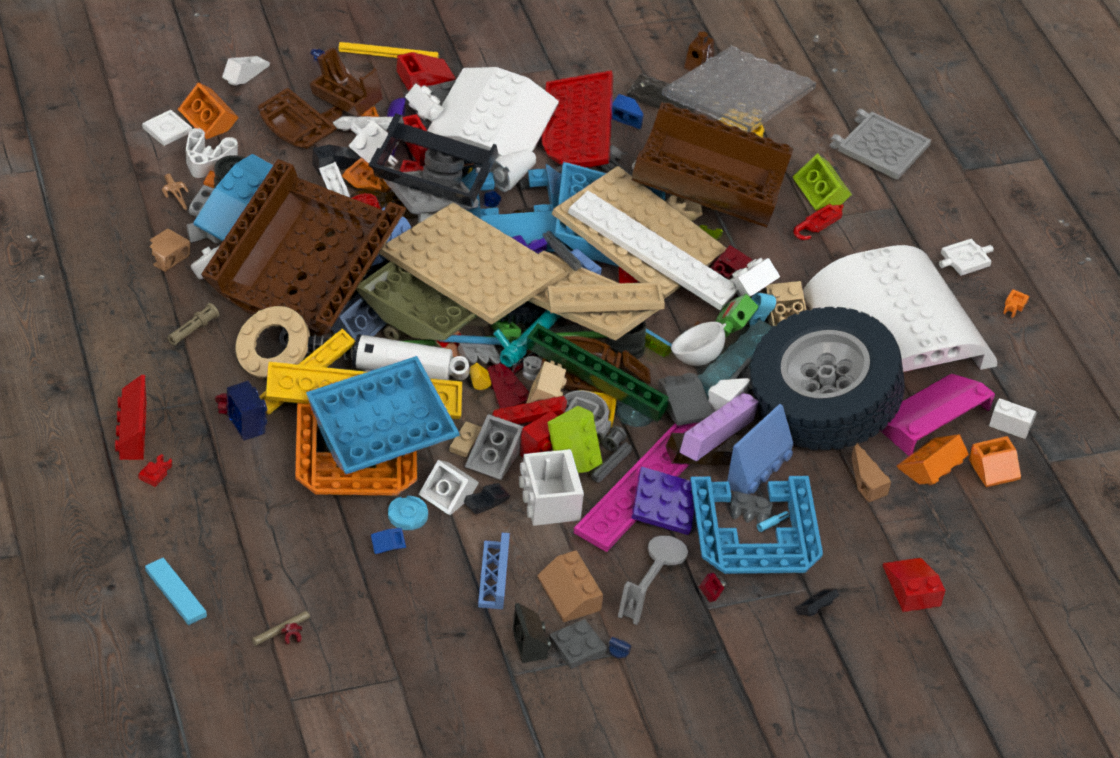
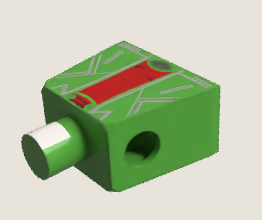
M744 294L729 301L722 308L715 322L722 324L725 337H728L730 333L742 329L759 306L747 294Z

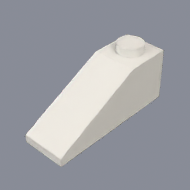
M258 56L228 58L222 78L228 80V83L231 85L245 84L266 69L270 62Z

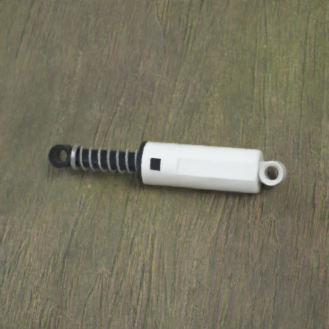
M286 329L279 335V340L284 350L288 344L285 341L289 338ZM316 334L314 337H308L307 354L314 352L329 339L324 338L323 335L322 338L316 337ZM361 334L357 335L355 345L339 357H344L345 360L352 358V368L369 369L372 371L418 356L430 379L449 380L451 375L456 380H464L469 375L468 360L462 356L453 358V351L451 349ZM458 365L465 367L462 371L455 370V367Z

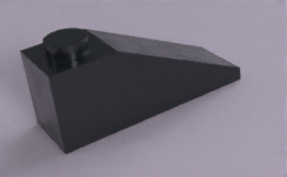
M329 144L313 148L312 165L318 175H321L319 168L336 162L339 170L348 169L361 157L351 148Z

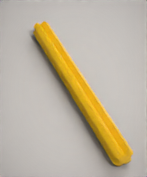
M340 42L338 47L339 52L397 58V55L410 52L439 57L438 52Z

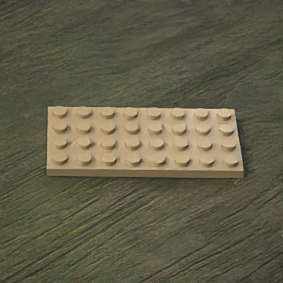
M546 251L539 253L545 259L565 270L564 277L550 286L620 284L583 267L574 271L562 258ZM548 287L528 301L550 311ZM658 310L564 312L558 315L605 335L610 339L617 340Z

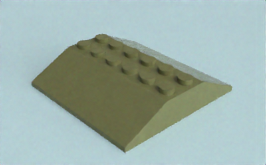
M392 261L362 281L356 289L383 321L413 338L445 341L477 317L476 314Z

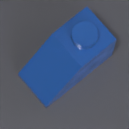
M619 94L612 103V120L638 129L642 128L644 114L635 99Z

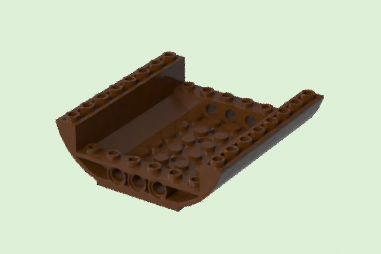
M662 102L643 150H640L636 159L632 181L767 228L778 200L777 197L794 148L785 143L774 142L773 139L757 136L754 132L743 131L737 126H728L722 121H714L708 119L705 115H697L691 113L688 109H680L671 103Z
M277 159L201 275L218 293L244 312L254 315L258 311L269 307H287L296 311L304 319L309 328L310 336L315 334L316 336H324L334 326L401 220L406 208L389 202L385 210H381L298 178L293 164ZM329 232L335 233L331 237H326L327 233ZM321 246L326 247L323 251H316ZM302 275L307 276L305 280H298V278ZM291 290H297V291H298V292H297L296 294H294V295H289V292H290Z

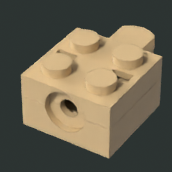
M552 360L549 363L546 361L543 363L531 386L527 403L563 395V392L560 390L564 388L567 378H564L566 370L561 368L562 364L554 365L555 362Z

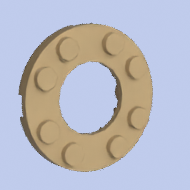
M274 306L260 310L246 321L238 334L236 341L237 359L249 374L259 379L267 378L268 362L298 365L302 362L308 351L309 328L304 319L290 308ZM270 326H282L289 334V341L285 350L274 358L260 357L255 350L259 334Z

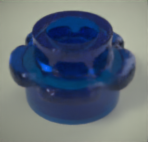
M495 191L486 192L484 195V203L490 208L496 207L501 202V196Z

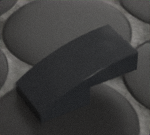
M499 483L484 486L480 493L466 495L464 503L474 514H479L502 504L510 498V494Z

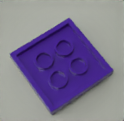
M641 466L631 519L689 535L694 514L691 481Z

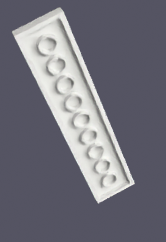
M587 191L569 208V214L719 310L738 291L732 281L721 276L590 191Z

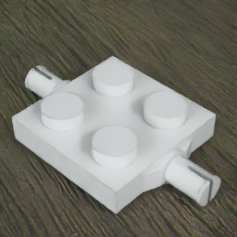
M373 120L362 130L355 123L350 126V130L356 134V138L349 144V147L368 163H370L376 149L382 147L388 135ZM390 155L388 162L395 166L398 160Z
M972 239L944 247L941 250V254L945 257V260L939 261V266L941 268L952 266L960 275L989 267L991 260L986 254L993 252V246L980 247Z

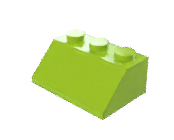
M818 153L792 176L816 211L828 204L841 205L852 195L830 163Z
M576 406L547 422L553 451L571 449L578 473L588 472L602 464L593 412Z

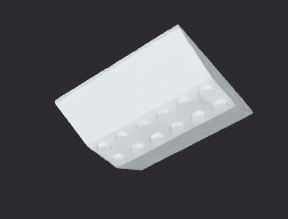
M498 67L463 68L442 104L444 109L433 120L427 131L489 151L492 145L496 144L498 157L525 149L533 152L559 101L529 78Z

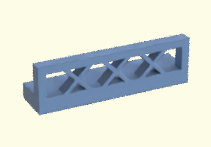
M502 533L501 542L484 540L478 607L503 610L510 533ZM488 548L500 549V552L493 556L488 551ZM492 562L498 566L493 571L487 567ZM490 578L497 582L491 587L485 583ZM491 594L495 598V602L483 601V597Z

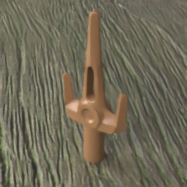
M166 174L164 178L168 184L162 188L165 197H169L167 191H170L180 202L184 210L187 211L188 208L180 188L183 187L186 192H189V189L185 183L181 181L175 182L171 174Z

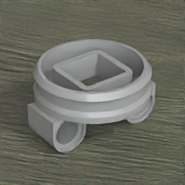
M579 390L564 395L567 400L565 412L576 406L593 412L599 444L602 443L603 438L611 428V421L608 420L609 408L606 402L597 394L589 391Z

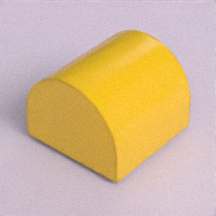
M478 363L473 364L469 368L473 387L477 390H484L491 386L488 371Z

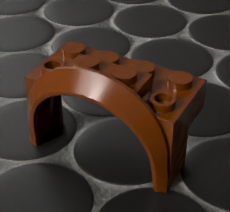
M330 48L317 58L322 75L309 83L313 95L356 117L364 114L383 99L381 83L376 68H373L366 76H360L358 81L346 69L335 48Z

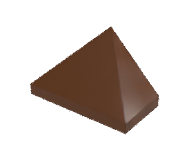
M626 350L623 351L620 370L646 384H650L649 368Z

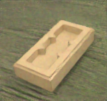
M466 421L459 431L460 436L454 439L449 451L468 458L482 427Z

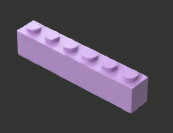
M740 394L685 432L680 453L695 461L699 460L754 420L759 401L749 394Z

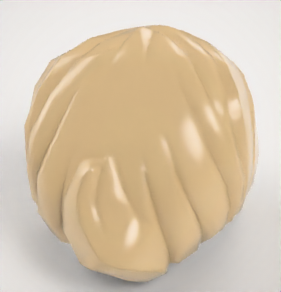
M675 195L670 196L666 200V203L690 221L696 220L703 215L700 204Z

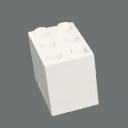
M571 449L524 454L523 462L520 463L522 476H519V486L524 490L523 501L528 504L527 516L532 519L533 526L580 521L584 493Z

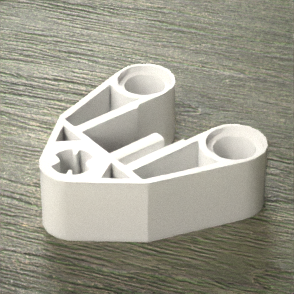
M194 128L189 131L186 145V163L193 177H206L210 171H214L216 162L219 159L228 155H238V142L235 138H224L219 146L213 150L211 146L205 147V133L202 129Z

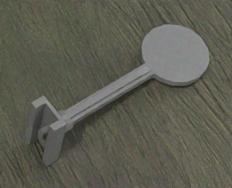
M658 536L649 542L648 553L655 562L639 586L631 582L625 584L618 613L619 618L622 619L625 615L634 619L633 624L637 625L640 621L646 590L664 564L677 565L686 560L688 555L687 546L675 537Z

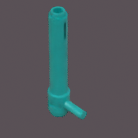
M546 310L517 340L511 343L500 329L494 331L493 334L505 348L500 355L501 363L506 367H511L518 363L526 355L528 350L527 337L538 323L549 329L561 316Z

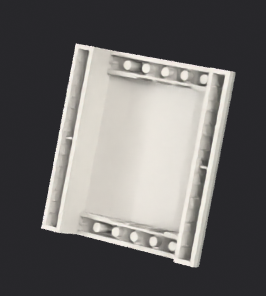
M897 245L848 255L819 271L803 289L804 300L810 310L819 307H846V309L851 308L867 313L870 317L873 316L880 323L882 322L891 331L898 343L902 357L903 372L969 357L973 358L980 370L997 366V359L938 270L927 254L916 247Z

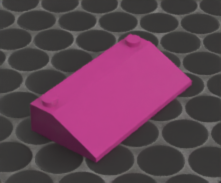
M950 374L902 401L894 419L890 423L888 422V426L881 432L910 456L913 454L917 440L979 404L987 411L991 410L995 393L981 382Z

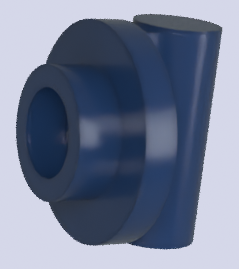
M613 636L609 641V652L612 656L624 658L629 655L632 645Z

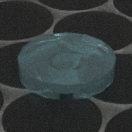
M620 401L618 403L617 415L623 423L633 427H643L653 421V419Z

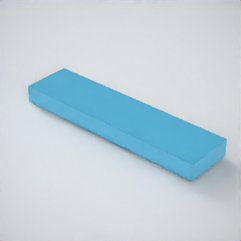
M164 558L145 566L147 574L188 625L207 617L206 610Z

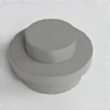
M611 145L610 157L614 160L616 158L621 159L623 152L614 145Z

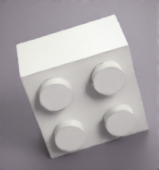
M759 258L747 264L748 268L745 267L732 274L733 278L729 281H732L737 287V295L739 297L744 294L750 297L778 279L780 275L769 258Z

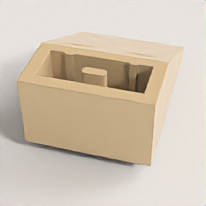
M801 281L769 284L760 291V293L774 295L776 298V306L767 316L771 328L774 325L777 326V323L783 319H788L789 316L806 310Z

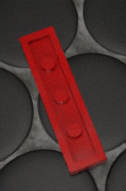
M565 396L500 408L493 410L492 416L515 424L532 422L551 411L557 416L564 414L567 400Z

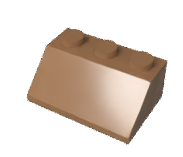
M577 550L557 556L538 574V580L563 622L601 611L603 593Z

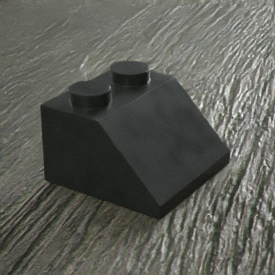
M516 603L512 632L522 663L547 659L548 650H551V643L549 637L546 638L544 622L540 621L538 613L520 603Z

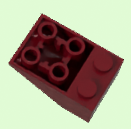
M729 245L710 269L730 280L733 278L732 274L745 267L748 268L747 264L753 260ZM737 293L729 301L737 297Z

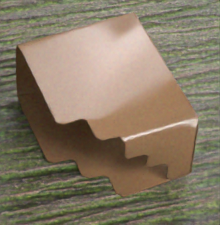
M166 229L150 239L153 242L150 245L152 255L155 256L157 261L153 265L164 272L190 255V241L170 229Z

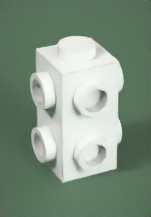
M415 84L405 96L409 101V106L414 110H418L417 114L423 120L429 119L433 122L444 109L439 104L441 101L436 96L431 95L432 91L425 85L421 87Z

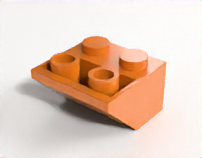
M1008 436L972 445L968 460L985 487L1021 479L1017 451Z

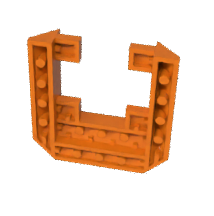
M297 403L295 479L314 494L397 496L417 481V451L378 463L376 468H363L345 474L340 467H336V462L331 453L316 452L317 429H319L313 410L310 404Z

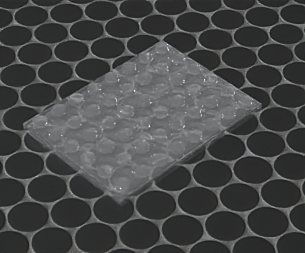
M729 47L664 87L661 95L730 125L737 126L746 132H751L815 89L816 82L808 77H802L794 71L783 69L780 65H774L765 59H759L751 53L740 51L737 47Z

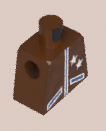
M700 31L698 36L691 42L684 69L698 75L714 56V40L708 37L706 32Z

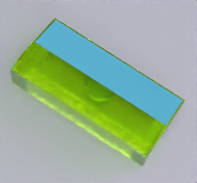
M646 328L645 346L665 358L672 352V344Z

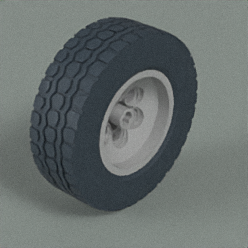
M819 307L801 311L799 314L795 313L789 316L788 319H783L777 323V326L774 325L768 331V334L766 333L761 338V342L756 346L751 361L750 376L754 398L759 401L757 410L761 419L763 420L781 404L784 408L793 444L801 448L837 450L867 441L869 437H874L880 430L882 431L888 426V422L890 423L894 419L902 404L905 383L902 357L898 343L891 331L882 322L880 323L873 316L870 317L869 314L855 309Z

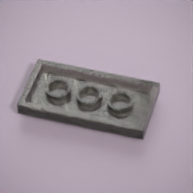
M643 74L638 76L627 92V97L658 109L663 102L671 103L680 109H688L691 113L695 111L702 101L701 94Z

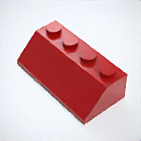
M140 375L123 387L122 397H118V408H121V411H117V423H120V425H116V437H119V440H115V452H119L120 460H144L147 407L145 375Z

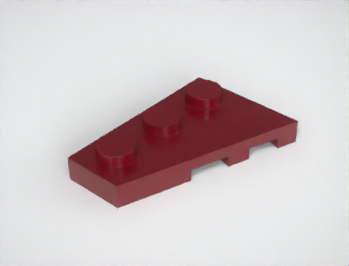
M501 362L487 367L491 388L494 391L496 404L498 403L499 409L527 403L530 392L509 367H506Z

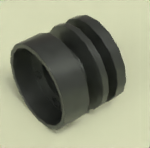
M645 320L617 340L607 337L606 344L617 355L618 352L622 354L626 350L636 359L641 358L645 353Z

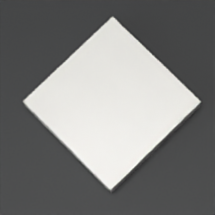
M172 110L142 123L143 129L163 146L188 135L192 129L190 125Z

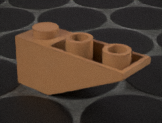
M856 443L851 458L857 490L870 503L888 495L891 481L881 471L877 463L873 462L867 455L866 451Z

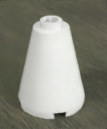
M525 149L498 157L490 172H493L495 187L503 192L511 190L528 170L535 165V154Z

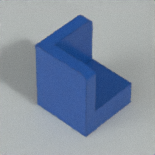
M402 528L387 529L371 534L375 554L406 548Z

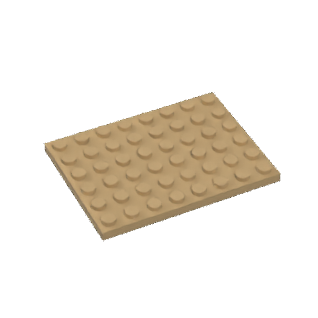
M619 166L555 207L552 211L553 216L640 283L660 282L664 299L679 289L681 285L568 213L569 208L587 191L611 204L707 267L718 260L727 249L643 184L632 181V176Z
M451 203L392 239L383 246L379 253L491 325L564 277L565 270L455 203Z

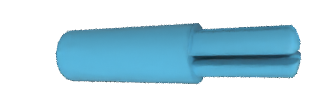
M785 511L779 515H774L758 523V531L763 532L779 524L780 521L788 518L789 514L780 519L779 517L788 512Z

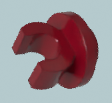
M221 393L215 397L219 414L227 415L228 406L234 405L235 400L231 395Z
M297 623L285 625L281 633L286 634V645L290 644V636H295L297 643L301 642L302 637L299 632L303 630L302 626H298Z

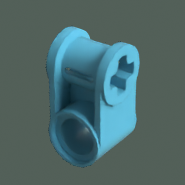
M757 292L751 298L759 306L749 319V324L752 327L760 326L776 306L774 295Z

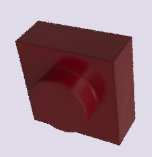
M714 572L707 574L699 585L700 590L709 602L716 601L725 588Z

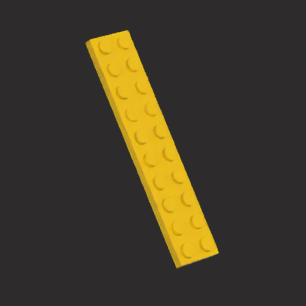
M268 362L265 400L310 404L306 392L366 372ZM430 379L451 419L460 420L462 382Z

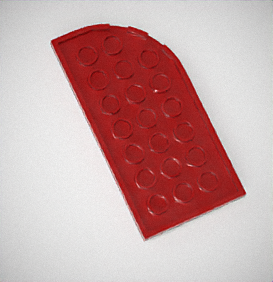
M612 70L546 82L545 91L556 98L559 103L542 133V143L546 154L556 163L562 165L563 162L585 168L609 164L614 78Z

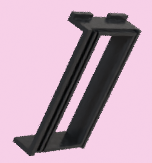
M395 113L386 130L388 135L382 147L376 149L368 164L373 169L374 176L473 208L474 202L495 160L499 156L497 145L493 144L489 151L404 124L402 115ZM398 140L481 165L482 167L469 193L385 167Z

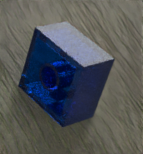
M249 381L227 387V416L243 441L265 434V425H267L265 411H267V405L264 400L260 399L257 389L252 387Z

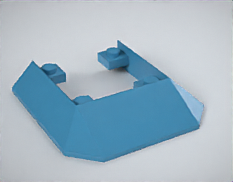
M547 164L546 169L528 170L530 187L547 186L550 203L547 205H534V212L499 214L498 208L481 209L479 194L477 196L479 201L478 207L467 211L511 238L521 235L526 244L529 245L535 239L540 240L544 238L542 235L547 231L555 233L556 217L552 215V211L558 206L561 174ZM475 168L461 180L469 190L478 175ZM489 172L481 190L495 189L493 172ZM547 244V251H546V252H555V251Z
M789 476L788 481H768L767 489L770 502L788 503L792 525L791 528H776L777 543L739 544L737 528H718L714 502H731L729 482H711V477L690 478L701 556L724 574L806 573L823 556L809 476Z

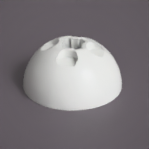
M706 322L694 326L675 339L671 350L683 363L692 366L706 365L715 360L723 350L725 344L724 328L719 322Z

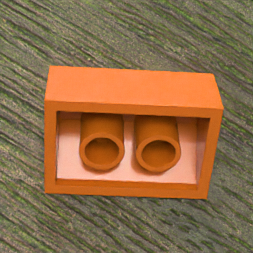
M199 82L178 108L195 128L204 131L205 139L229 131L239 118L211 88Z
M960 434L936 437L899 463L897 467L918 484L933 485L939 481L941 476L950 473L951 468L962 464L963 459L969 453Z

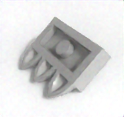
M459 343L457 349L460 355L472 364L475 362H481L482 364L491 362L495 365L500 363V356L494 345Z

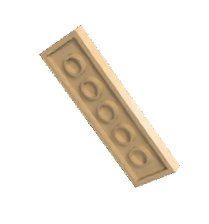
M660 282L548 286L551 313L619 312L624 310L655 311L664 309L665 305Z

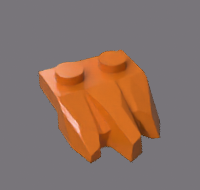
M362 157L342 175L355 188L371 191L378 190L383 193L391 190L384 179L374 176L373 169L368 166L369 163Z

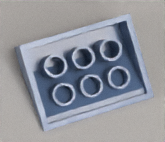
M781 404L734 445L727 479L730 489L734 492L755 493L762 482L765 483L773 472L779 470L784 461H788L793 454V440L784 408Z

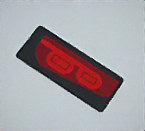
M532 352L531 354H529V355L526 356V357H529V356L538 357V354ZM524 359L513 366L514 375L523 369Z

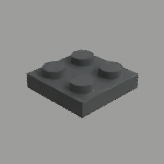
M585 619L549 634L550 642L570 669L607 653V647Z

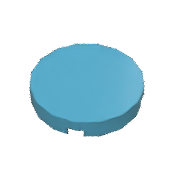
M398 497L388 507V519L391 524L397 528H402V530L418 529L428 519L427 505L418 497Z

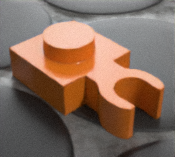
M1013 289L1005 301L1004 314L1007 311H1011V317H1015L1017 310L1022 312L1030 296Z

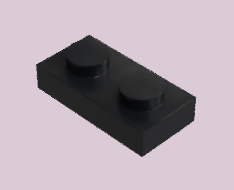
M837 588L823 589L795 607L797 614L807 615L808 617L813 616L819 612L818 609L831 605L833 600L839 597Z

